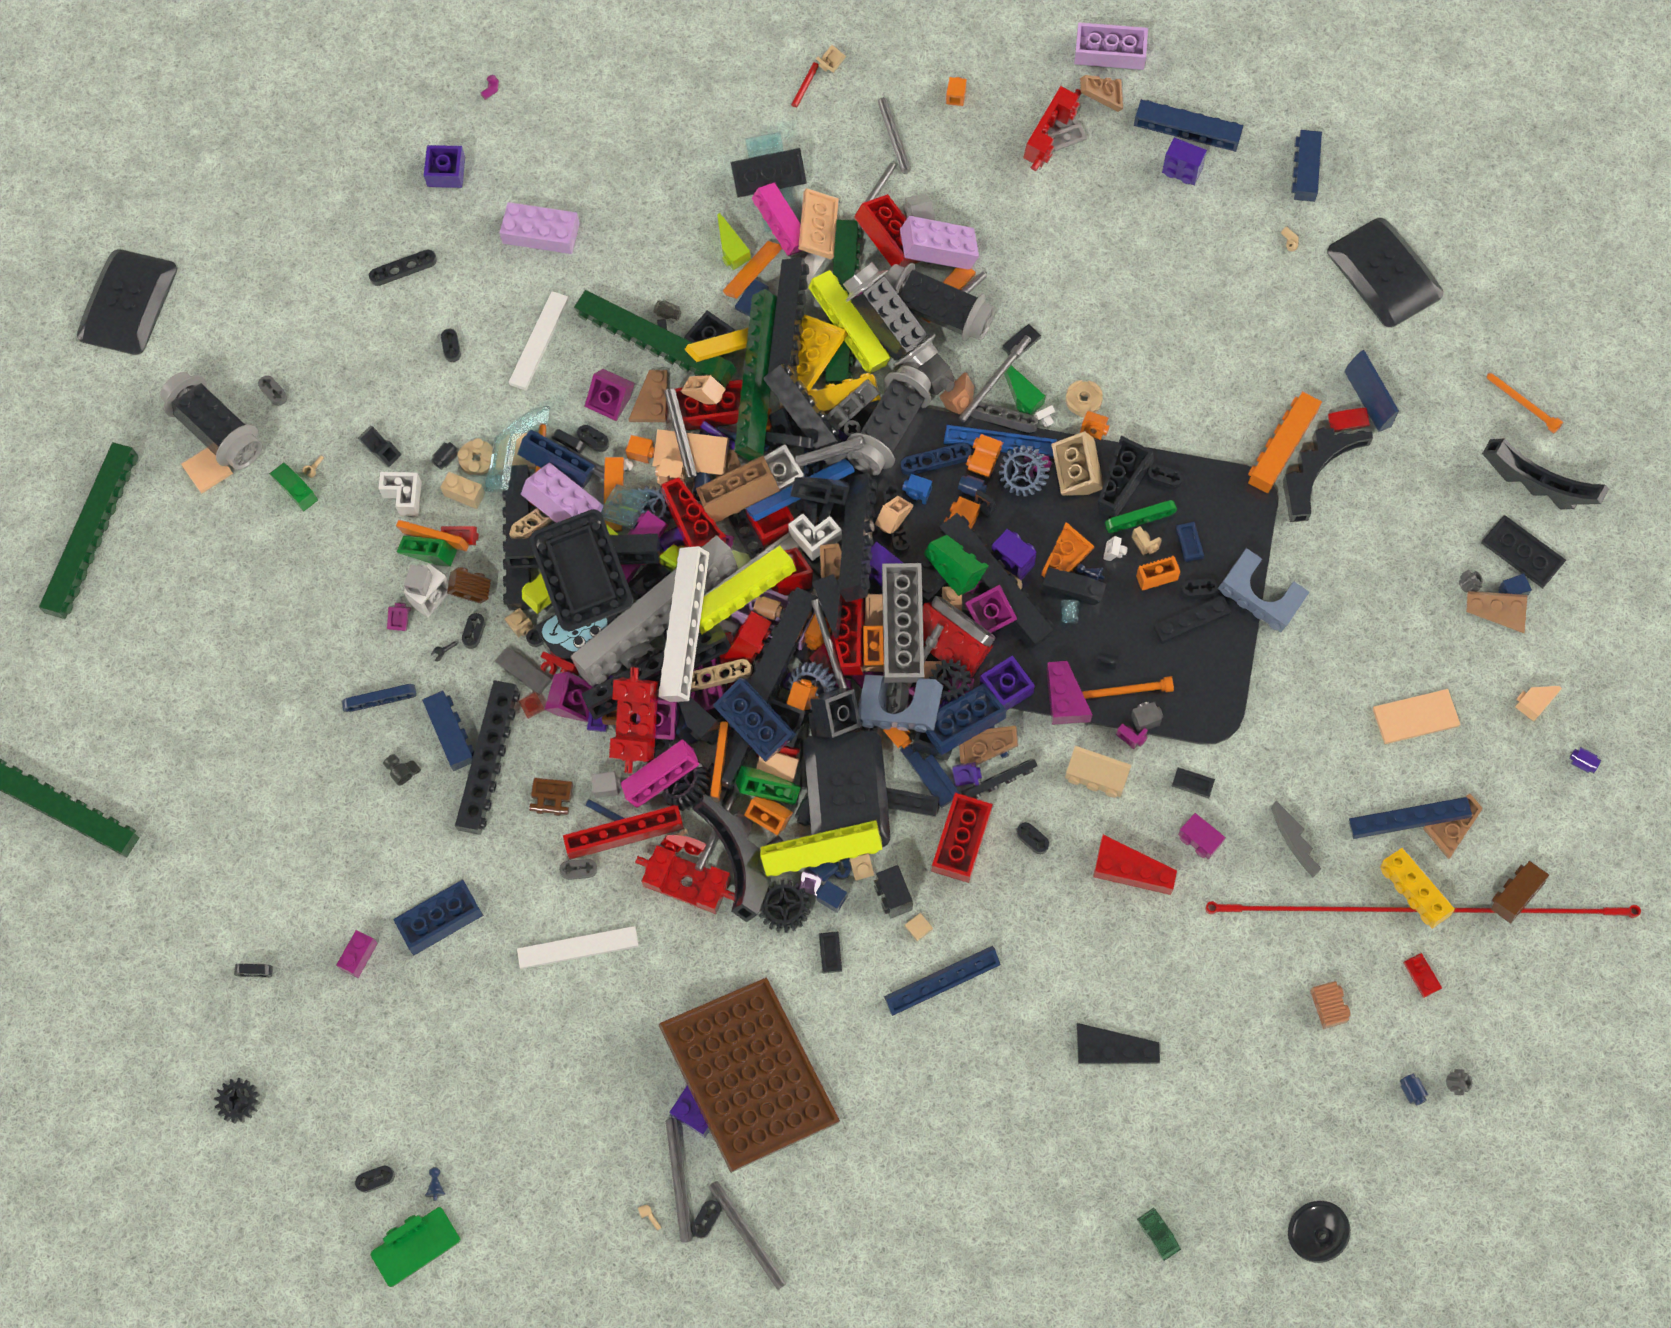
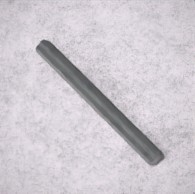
M669 1118L665 1122L680 1241L687 1243L691 1242L693 1237L678 1120L676 1118Z
M713 1182L709 1186L710 1191L776 1289L780 1290L786 1285L785 1280L719 1182Z

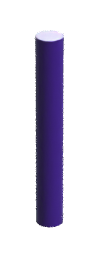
M703 421L700 426L713 436L728 438L706 421ZM729 438L728 447L734 450L735 442Z

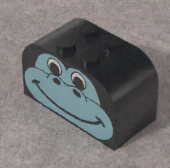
M556 614L532 629L549 654L565 660L571 658V655L618 616L615 614L568 632L560 627Z

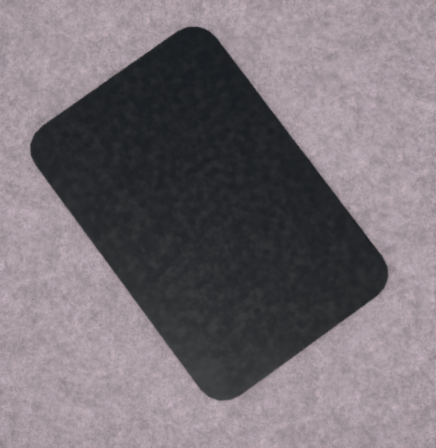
M879 400L870 402L851 419L859 423L861 430ZM919 407L892 453L895 458L894 465L891 468L882 469L878 475H870L877 483L873 524L878 528V532L872 537L873 545L878 542L903 563H914L925 552L930 542L943 537L939 531V526L944 523L946 517H950L952 513L950 508L953 502H957L959 496L975 502V497L958 490L961 477L969 475L984 480V485H987L985 494L995 501L997 509L990 518L979 512L971 530H976L982 538L980 541L984 546L987 544L991 549L992 544L1006 529L1016 532L1023 542L1029 543L1035 548V565L1021 580L1022 588L1028 593L1029 601L1032 604L1036 603L1041 609L1040 614L1043 618L1047 617L1053 624V633L1035 648L1014 622L992 632L991 634L995 636V640L992 643L993 647L972 677L974 679L973 689L980 686V676L1013 655L1033 682L1035 688L1031 696L1010 709L1051 716L1046 672L1048 662L1067 661L1082 692L1160 682L1163 677L1172 676L1173 692H1165L1159 689L1085 699L1092 713L1091 722L1086 723L1116 729L1124 724L1126 727L1130 726L1137 732L1131 717L1132 710L1138 708V705L1144 702H1149V704L1155 702L1156 706L1160 707L1163 718L1160 726L1148 729V735L1195 744H1218L1228 740L1240 728L1245 715L1260 619L1256 618L1246 608L1240 607L1232 598L1223 595L1219 589L1210 598L1186 599L1181 594V587L1187 580L1206 578L1215 580L1219 587L1247 548L1262 559L1251 575L1250 586L1253 593L1263 600L1278 506L1277 491L1274 485L1269 493H1266L1249 484L1251 476L1248 473L1252 467L1245 464L1146 447L1153 451L1154 462L1152 465L1157 464L1181 472L1183 476L1182 484L1177 489H1170L1150 482L1146 473L1118 516L1170 500L1174 501L1177 511L1161 519L1118 532L1108 533L1105 522L1111 517L1099 512L1098 500L1102 490L1088 495H1062L1055 460L1049 458V461H1052L1049 472H1045V474L1049 475V478H1043L1046 485H1040L1041 491L1035 490L1034 495L1029 493L1028 496H1023L1022 493L1020 496H1017L1016 490L1013 493L1009 492L1011 486L1008 488L1004 487L1007 481L1000 480L1004 477V474H999V471L1004 470L1003 467H1000V463H1006L1002 459L1003 456L1009 457L1007 453L1000 452L990 478L969 471L966 465L967 461L915 474L932 481V490L925 505L922 504L921 499H912L906 495V491L902 490L905 480H909L910 475L902 473L901 461L908 456L952 446L944 444L946 425L1056 439L1057 442L1076 434L1037 428L1036 431L1029 433L971 416L965 422H962L959 419L961 414ZM850 425L848 427L850 429L848 433H856L857 425ZM1094 438L1104 484L1119 442ZM971 448V455H973L975 448ZM960 450L963 456L966 455V452ZM943 453L940 455V459L947 461L950 459V456L947 453ZM1025 455L1019 456L1018 459L1023 461ZM924 458L922 460V463L924 465H930L932 463V460L930 458ZM919 460L916 461L917 467H919ZM907 463L906 467H908V469H912V465H910V463ZM1013 464L1011 468L1012 475H1014L1015 473V467ZM853 466L854 472L847 476L845 482H847L848 478L854 477L864 473ZM1026 467L1023 468L1022 474H1026V473H1025V471L1027 470ZM1033 471V474L1035 476L1034 479H1036L1037 472ZM1155 471L1153 476L1157 477L1159 472ZM1173 476L1171 482L1175 483L1177 477ZM1023 478L1016 481L1022 486L1031 485L1029 481L1026 482ZM888 484L896 485L899 488L901 498L914 505L905 518L910 548L904 554L896 553L893 549L890 533L881 531L880 527L875 525L884 505L883 489ZM890 490L888 494L892 500L894 499V493ZM819 502L817 517L820 516L824 503ZM837 503L832 516L834 521L845 511V505ZM1066 522L1094 545V549L1079 564L1084 565L1085 569L1103 567L1102 576H1105V579H1100L1099 581L1105 583L1106 587L1101 602L1096 605H1091L1042 585L1044 577L1041 575ZM1195 522L1204 558L1185 562L1176 532V525ZM900 525L899 528L895 531H901L903 529V526ZM1141 526L1143 531L1149 534L1150 541L1160 537L1162 541L1159 549L1152 554L1147 553L1143 555L1132 538L1134 529ZM902 536L898 537L900 548H903L904 544L902 543ZM1114 536L1121 538L1120 545L1127 547L1126 555H1122V558L1116 557L1111 561L1103 559L1107 541ZM1174 556L1180 569L1179 579L1142 591L1136 577L1139 566ZM1075 568L1070 572V573H1074V574H1078V575H1082V576L1088 577V576L1085 575L1084 573H1081V574L1077 573L1076 570H1075ZM813 571L812 582L821 579V577ZM813 583L812 587L810 589H806L805 591L812 593L814 589ZM981 583L980 589L976 593H984L988 590ZM1206 585L1208 591L1211 592L1212 588L1210 585ZM1188 586L1186 590H1189V593H1192L1194 589H1191V586ZM1218 597H1224L1231 610V615L1168 642L1161 643L1153 628L1155 624ZM964 613L972 619L970 613ZM805 642L802 650L796 648L794 655L804 664L808 662V658L815 651L808 648ZM1099 652L1118 657L1114 670L1096 665ZM929 653L925 661L940 660L933 656L931 653ZM843 674V677L852 679L850 675ZM913 682L911 687H916L917 682Z

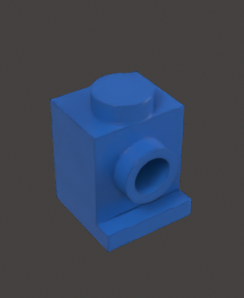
M911 474L909 480H905L902 490L906 491V495L915 500L921 499L922 504L926 505L932 490V481Z

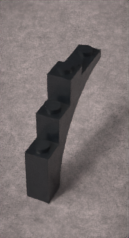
M1322 427L1315 430L1312 437L1314 451L1311 449L1300 452L1297 459L1300 473L1296 471L1285 474L1283 479L1290 522L1309 521L1311 516L1312 486L1321 470L1330 461L1345 452L1355 448L1370 446L1373 440L1372 431L1366 432L1361 430L1350 434L1341 432L1335 435L1334 428Z
M1505 438L1490 439L1482 452V455L1506 482H1521L1533 496H1548L1560 510L1575 509L1577 505L1602 504L1609 491L1605 484L1579 482L1550 472L1523 456Z
M704 795L694 803L692 810L711 826L723 843L732 865L735 881V896L731 912L745 922H748L758 915L771 878L756 868L761 856V849L747 840L754 822L739 811L732 815L729 811Z

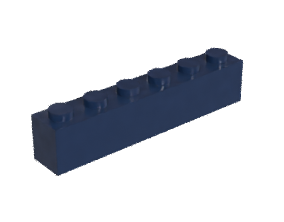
M1142 99L1140 100L1134 120V126L1234 152L1237 151L1244 126L1237 122H1229L1220 118H1213L1201 113H1194L1185 109H1178L1166 104L1162 105Z

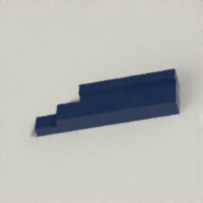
M909 745L905 749H900L931 795L940 798L938 805L941 808L953 801L955 793L960 794L932 754L923 760L918 751L914 753Z

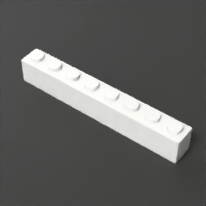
M699 546L680 548L677 558L678 563L672 594L666 648L664 650L661 683L659 686V697L669 702L689 701L709 560V552Z

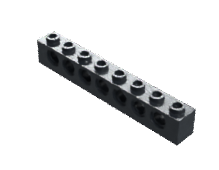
M719 623L703 634L698 633L694 669L727 653L731 645ZM664 651L634 666L639 668L638 679L659 681V688ZM631 669L581 694L594 720L617 709L618 700L612 699L613 680L630 678Z
M493 680L455 822V827L458 831L481 835L482 830L486 828L487 818L485 816L492 806L490 797L491 793H495L496 774L499 775L502 765L500 759L506 753L505 740L510 737V721L515 718V702L518 703L520 699V691L516 684ZM501 701H508L505 706H499ZM503 719L502 723L494 724L495 720ZM492 737H498L496 742H489ZM489 754L494 755L491 760H489V761H486V760H485V757H486L487 755H489ZM482 773H489L487 778L480 779ZM478 791H484L481 797H475ZM479 809L477 815H470L472 810Z

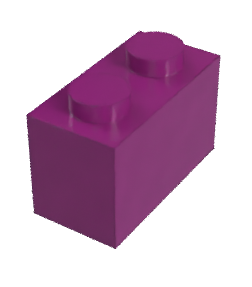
M1196 813L1191 816L1178 833L1180 840L1185 845L1190 844L1196 849L1195 852L1200 857H1206L1208 860L1226 839L1225 836Z
M355 930L336 966L340 970L359 978L378 943L374 938Z

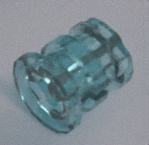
M1061 601V606H1063L1061 609L1063 614L1062 622H1078L1077 614L1079 609L1077 606L1080 605L1079 601Z

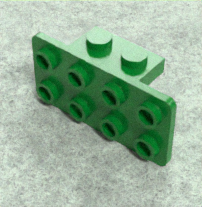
M437 1207L424 1217L420 1215L408 1217L404 1221V1225L399 1228L394 1227L386 1233L387 1236L382 1238L385 1243L371 1251L370 1256L389 1287L396 1286L460 1243L461 1239L441 1207Z

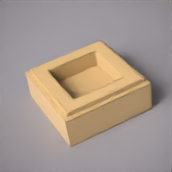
M921 913L905 924V927L917 942L933 930V927Z

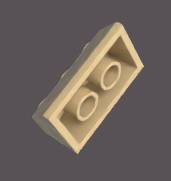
M1084 431L1052 443L1062 495H1088L1102 490L1104 484L1095 440L1092 436Z
M1075 746L1065 778L1072 784L1079 785L1080 783L1086 785L1089 790H1101L1107 796L1116 798L1122 795L1131 765Z

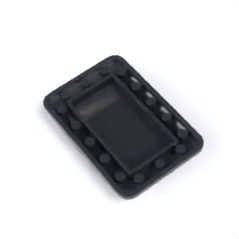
M1376 218L1332 243L1327 249V254L1386 327L1397 326L1438 302L1443 297V289L1405 239L1384 218Z
M121 249L111 252L85 308L77 331L78 340L82 343L132 355H139L144 352L177 273L176 264L169 260Z
M596 509L585 511L536 530L530 535L531 547L557 620L564 631H574L631 608L633 596L600 511Z
M874 731L843 733L833 738L817 735L807 737L803 748L811 835L876 820L882 840V848L887 846L890 842V824L880 735Z

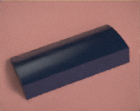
M1362 350L1351 360L1344 372L1363 406L1367 408V412L1378 432L1392 427L1399 410L1365 350Z
M739 678L713 705L765 762L797 735L744 678Z
M983 683L966 693L964 697H959L957 701L953 700L939 708L934 731L926 730L925 733L938 752L943 755L1006 719V709Z
M462 879L393 920L408 949L414 956L484 915L465 881Z

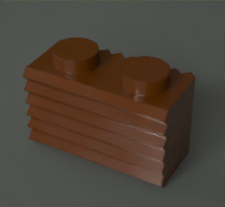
M458 567L450 572L447 594L481 604L489 598L491 579L486 578L483 573L473 574L468 572L466 568Z

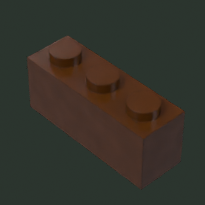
M1530 860L1525 866L1522 864L1515 872L1516 877L1514 879L1509 878L1503 886L1505 890L1502 893L1498 891L1492 899L1494 904L1491 910L1510 924L1544 886L1549 877L1548 873Z

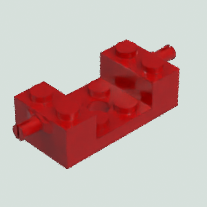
M1060 86L1026 144L1023 158L1033 163L1030 167L1033 171H1037L1039 167L1042 168L1044 163L1048 164L1050 161L1051 153L1054 150V146H1052L1054 139L1049 137L1047 132L1049 128H1053L1056 120L1065 125L1068 124L1069 120H1074L1080 105L1078 99L1082 94L1081 90L1076 89L1075 92H1072Z
M630 667V678L613 680L612 699L618 700L616 736L610 738L609 758L625 761L624 773H633L634 761L647 762L654 759L659 681L638 679V667ZM634 713H637L641 718L639 724L634 723L632 720Z
M658 845L649 860L639 855L637 856L635 864L645 867V873L641 880L643 887L713 914H717L723 897L734 901L735 893L727 890L731 881L729 872L711 866V869L704 867L702 871H698L695 869L696 863L677 857L674 851ZM685 877H690L693 880L689 887L682 885V880Z

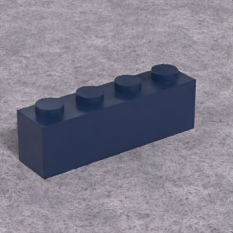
M1300 130L1299 136L1295 137L1294 147H1297V152H1294L1293 162H1296V167H1293L1292 178H1295V182H1292L1291 186L1294 200L1315 202L1319 185L1322 131Z
M532 429L522 439L517 455L540 468L550 462L582 489L590 481L595 465Z
M442 690L422 699L453 772L470 765L474 749L472 745H467L466 739H468V735L465 729H460L458 723L462 721L458 712H453L451 708L454 706L451 696H446Z

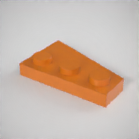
M1066 522L1041 575L1045 577L1048 567L1071 572L1094 549V545Z

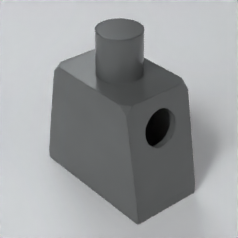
M938 353L917 368L931 382L929 393L938 395L943 390L947 392L953 390L955 378L952 370Z

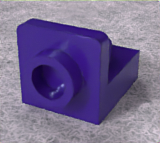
M975 762L952 766L956 786L975 783V786L979 785V779H982L980 767L976 768Z

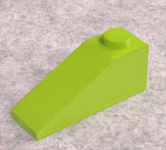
M718 213L717 218L723 252L722 260L727 267L730 266L732 270H735L751 260L750 250L721 213Z

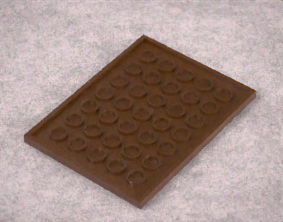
M767 977L659 1023L658 1026L730 1173L840 1122Z

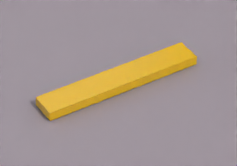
M748 328L688 344L685 350L698 362L746 348Z

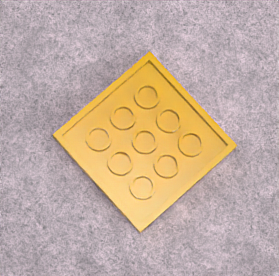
M804 314V320H802L803 334L800 335L801 350L798 352L799 365L796 371L798 375L797 381L800 380L806 387L805 391L809 392L848 333L845 329Z

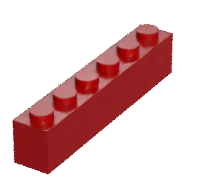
M673 805L563 835L567 855L572 860L683 830L684 826L678 806Z

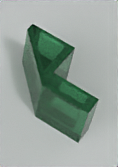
M1154 1207L1137 1218L1144 1234L1152 1241L1163 1261L1181 1250L1173 1233Z

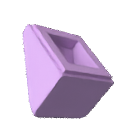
M804 869L799 889L805 888L806 893L817 896L816 891L821 885L822 880L811 870Z

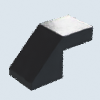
M371 425L358 437L360 442L388 467L402 455L390 441L385 440Z

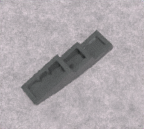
M867 379L827 414V421L839 431L877 397L880 392Z
M1275 801L1271 810L1286 844L1311 877H1315L1322 868L1309 856L1313 848L1300 836L1304 828L1278 801Z

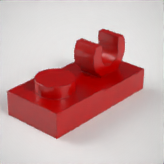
M441 526V532L462 537L469 546H476V541L479 540V533H477V527Z
M542 652L540 657L545 662L542 663L541 670L546 672L547 668L551 666L549 673L554 675L557 672L556 666L561 668L560 672L562 673L569 672L577 676L580 675L574 664L547 652Z
M1422 953L1403 962L1423 998L1442 989Z

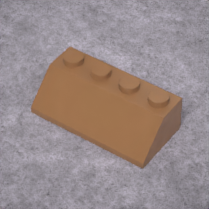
M764 456L696 488L706 513L714 522L722 521L725 517L738 513L742 509L780 491Z

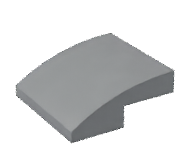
M1076 118L1073 121L1069 120L1067 125L1056 120L1053 128H1049L1047 132L1048 136L1054 139L1052 144L1054 152L1087 140L1081 124H1078Z

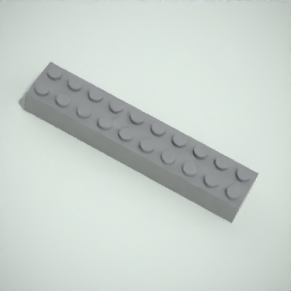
M717 535L702 547V549L709 552L704 595L738 569L731 548ZM677 568L635 602L631 608L623 612L571 655L580 676L592 687L605 682L610 675L620 669L623 665L620 659L627 650L644 642L650 643L668 628Z

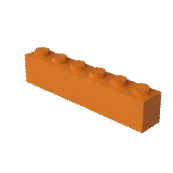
M1303 391L1299 398L1295 396L1290 405L1293 408L1291 411L1287 410L1282 418L1284 420L1283 424H1278L1274 431L1275 437H1270L1265 446L1267 448L1266 452L1262 451L1257 459L1258 465H1253L1248 475L1251 476L1249 484L1269 493L1319 411L1322 401Z

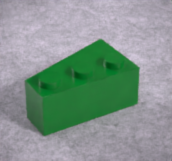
M948 535L930 542L924 552L927 559L958 596L974 589L989 566L986 563L977 561L974 554L966 553L963 550V546Z

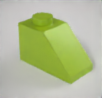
M673 544L659 557L661 565L673 572L677 568L679 549L684 548L682 546L677 547Z

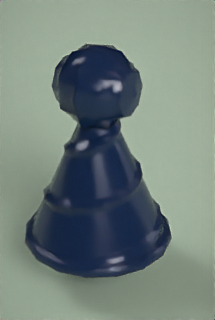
M1078 564L1075 568L1077 573H1084L1097 581L1105 579V576H1102L1103 567L1085 569L1084 565Z
M433 1167L429 1170V1175L432 1178L425 1196L433 1197V1201H437V1197L444 1196L445 1192L437 1178L440 1175V1170L438 1167Z

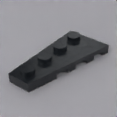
M1076 1023L1078 1064H1160L1159 1042Z

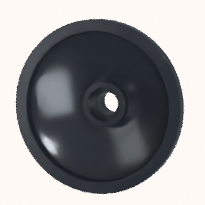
M1313 1201L1303 1205L1293 1214L1288 1225V1240L1292 1249L1302 1259L1313 1263L1328 1262L1339 1256L1348 1245L1351 1235L1350 1222L1346 1214L1340 1207L1328 1201ZM1326 1234L1324 1239H1320L1321 1235Z

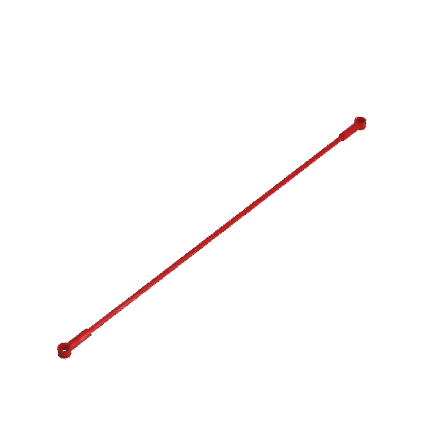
M1214 901L1208 902L1205 907L1206 912L1211 915L1216 912L1242 911L1417 912L1416 909L1411 907L1242 906V904H1217ZM1213 905L1215 910H1209L1208 906ZM1631 905L1629 908L1603 907V909L1524 908L1521 913L1603 914L1636 918L1641 914V909L1637 905ZM1455 908L1453 913H1495L1491 908ZM1631 909H1635L1637 914H1633Z

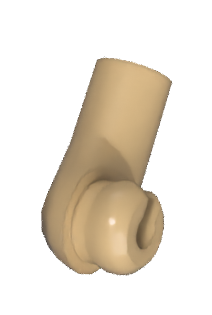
M1285 227L1281 234L1287 239L1286 247L1288 251L1293 252L1298 248L1299 237L1288 227Z

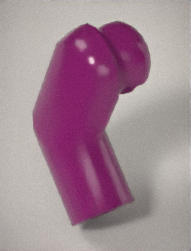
M493 74L487 77L488 88L480 92L484 100L498 91L499 80Z

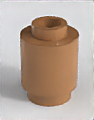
M763 596L762 598L757 597L753 611L757 612L760 616L776 620L777 617L779 618L783 607L781 602Z

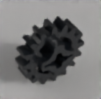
M950 659L949 663L942 660L943 665L935 664L937 670L931 669V673L934 676L929 677V679H936L943 686V689L950 690V692L942 690L941 700L947 697L948 702H950L951 697H954L957 701L958 695L964 697L963 691L970 690L967 685L972 683L971 679L968 678L971 676L970 671H966L967 666H961L959 660L956 664L953 659ZM948 674L952 677L953 686L948 682Z
M238 1078L237 1082L230 1079L229 1085L222 1084L223 1090L217 1089L220 1096L215 1097L214 1100L219 1102V1104L214 1107L220 1110L218 1115L220 1117L224 1116L225 1121L228 1122L231 1119V1122L236 1124L239 1119L240 1122L244 1123L246 1116L251 1119V1112L258 1111L254 1106L260 1104V1101L256 1100L260 1093L254 1092L257 1087L255 1085L250 1086L251 1082L245 1080L243 1083L241 1078ZM244 1089L248 1091L250 1097L244 1095ZM238 1097H239V1098H240V1101L236 1102V1104H235V1103H234V1100H237ZM225 1104L229 1105L230 1113L226 1110Z

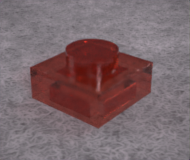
M536 692L518 701L528 719L544 711V707Z

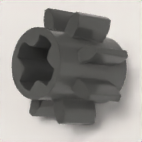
M1468 569L1460 576L1459 585L1464 592H1478L1482 587L1483 578L1479 572L1474 571L1472 573Z
M1455 1069L1446 1078L1448 1089H1450V1092H1454L1455 1095H1464V1092H1469L1472 1088V1077L1469 1073H1465L1464 1069Z

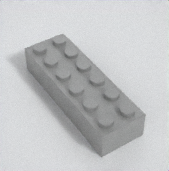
M921 563L882 564L884 683L917 682L918 678L924 679Z

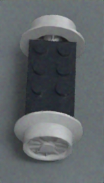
M871 262L843 284L849 292L846 302L850 301L860 292H863L852 300L851 303L893 360L896 361L893 365L910 366L917 369L938 352L932 344L935 334L926 338L928 336L885 276L874 283L888 270L879 271L874 263Z
M910 263L906 268L895 264L886 277L912 314L961 334L962 341L964 342L970 337L980 341L985 337L992 323L996 307L986 303L984 293L979 297L973 296L915 271L914 263Z
M902 366L897 372H891L886 375L884 379L886 390L860 433H854L849 436L848 440L862 437L865 442L863 448L848 452L847 454L849 462L859 471L869 473L870 475H878L882 469L891 468L895 463L892 453L919 407L925 408L930 404L931 395L929 390L931 382L924 373L916 368Z
M180 372L172 376L164 384L160 393L161 399L165 402V413L170 417H176L214 453L219 465L232 466L236 470H242L250 466L262 451V443L258 440V429L251 424L245 425L206 388L207 383L202 376H190L186 372Z

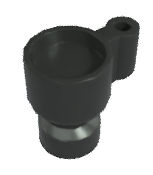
M392 754L384 760L383 765L386 769L391 770L390 776L398 786L405 784L413 775L421 771L415 761L399 763V758Z

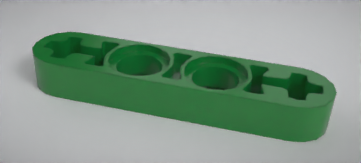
M1170 500L1110 518L1105 522L1108 533H1114L1170 516L1177 511L1174 501Z

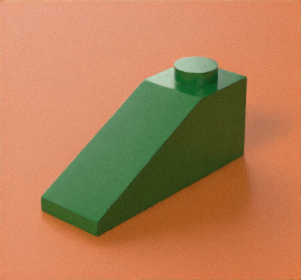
M1011 365L1004 375L1017 410L1032 415L1045 404L1046 396Z
M284 462L269 473L303 512L318 501L309 486Z
M403 536L397 553L434 565L451 567L457 549L441 539Z
M741 766L736 780L738 790L742 794L794 805L801 789L799 785L760 769Z

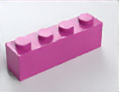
M772 183L758 188L752 196V200L781 244L782 249L786 252L787 256L802 252L803 250L799 249L801 224L776 184Z
M682 739L622 781L621 786L626 800L638 808L696 768L699 762L694 749Z

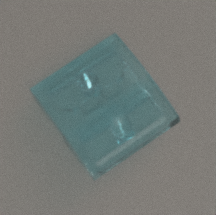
M617 484L601 511L604 520L633 528L641 515V510L650 500L649 493Z

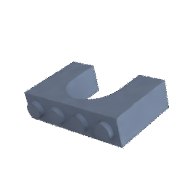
M1246 548L1218 589L1226 597L1235 600L1240 607L1246 608L1256 618L1262 619L1273 630L1281 633L1289 624L1309 594V591L1294 581L1280 600L1266 602L1259 599L1251 589L1250 578L1262 559Z
M865 675L858 706L862 726L866 728L879 726L887 730L894 727L902 731H908V729H914L918 732L934 731L943 686L936 679L918 678L914 698L910 706L901 713L890 714L886 708L888 683H884L883 676Z

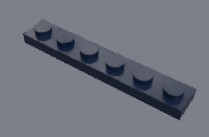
M1467 797L1353 817L1349 818L1348 822L1353 839L1472 818V812Z
M992 945L884 996L891 1015L894 1016L1000 966L996 950Z

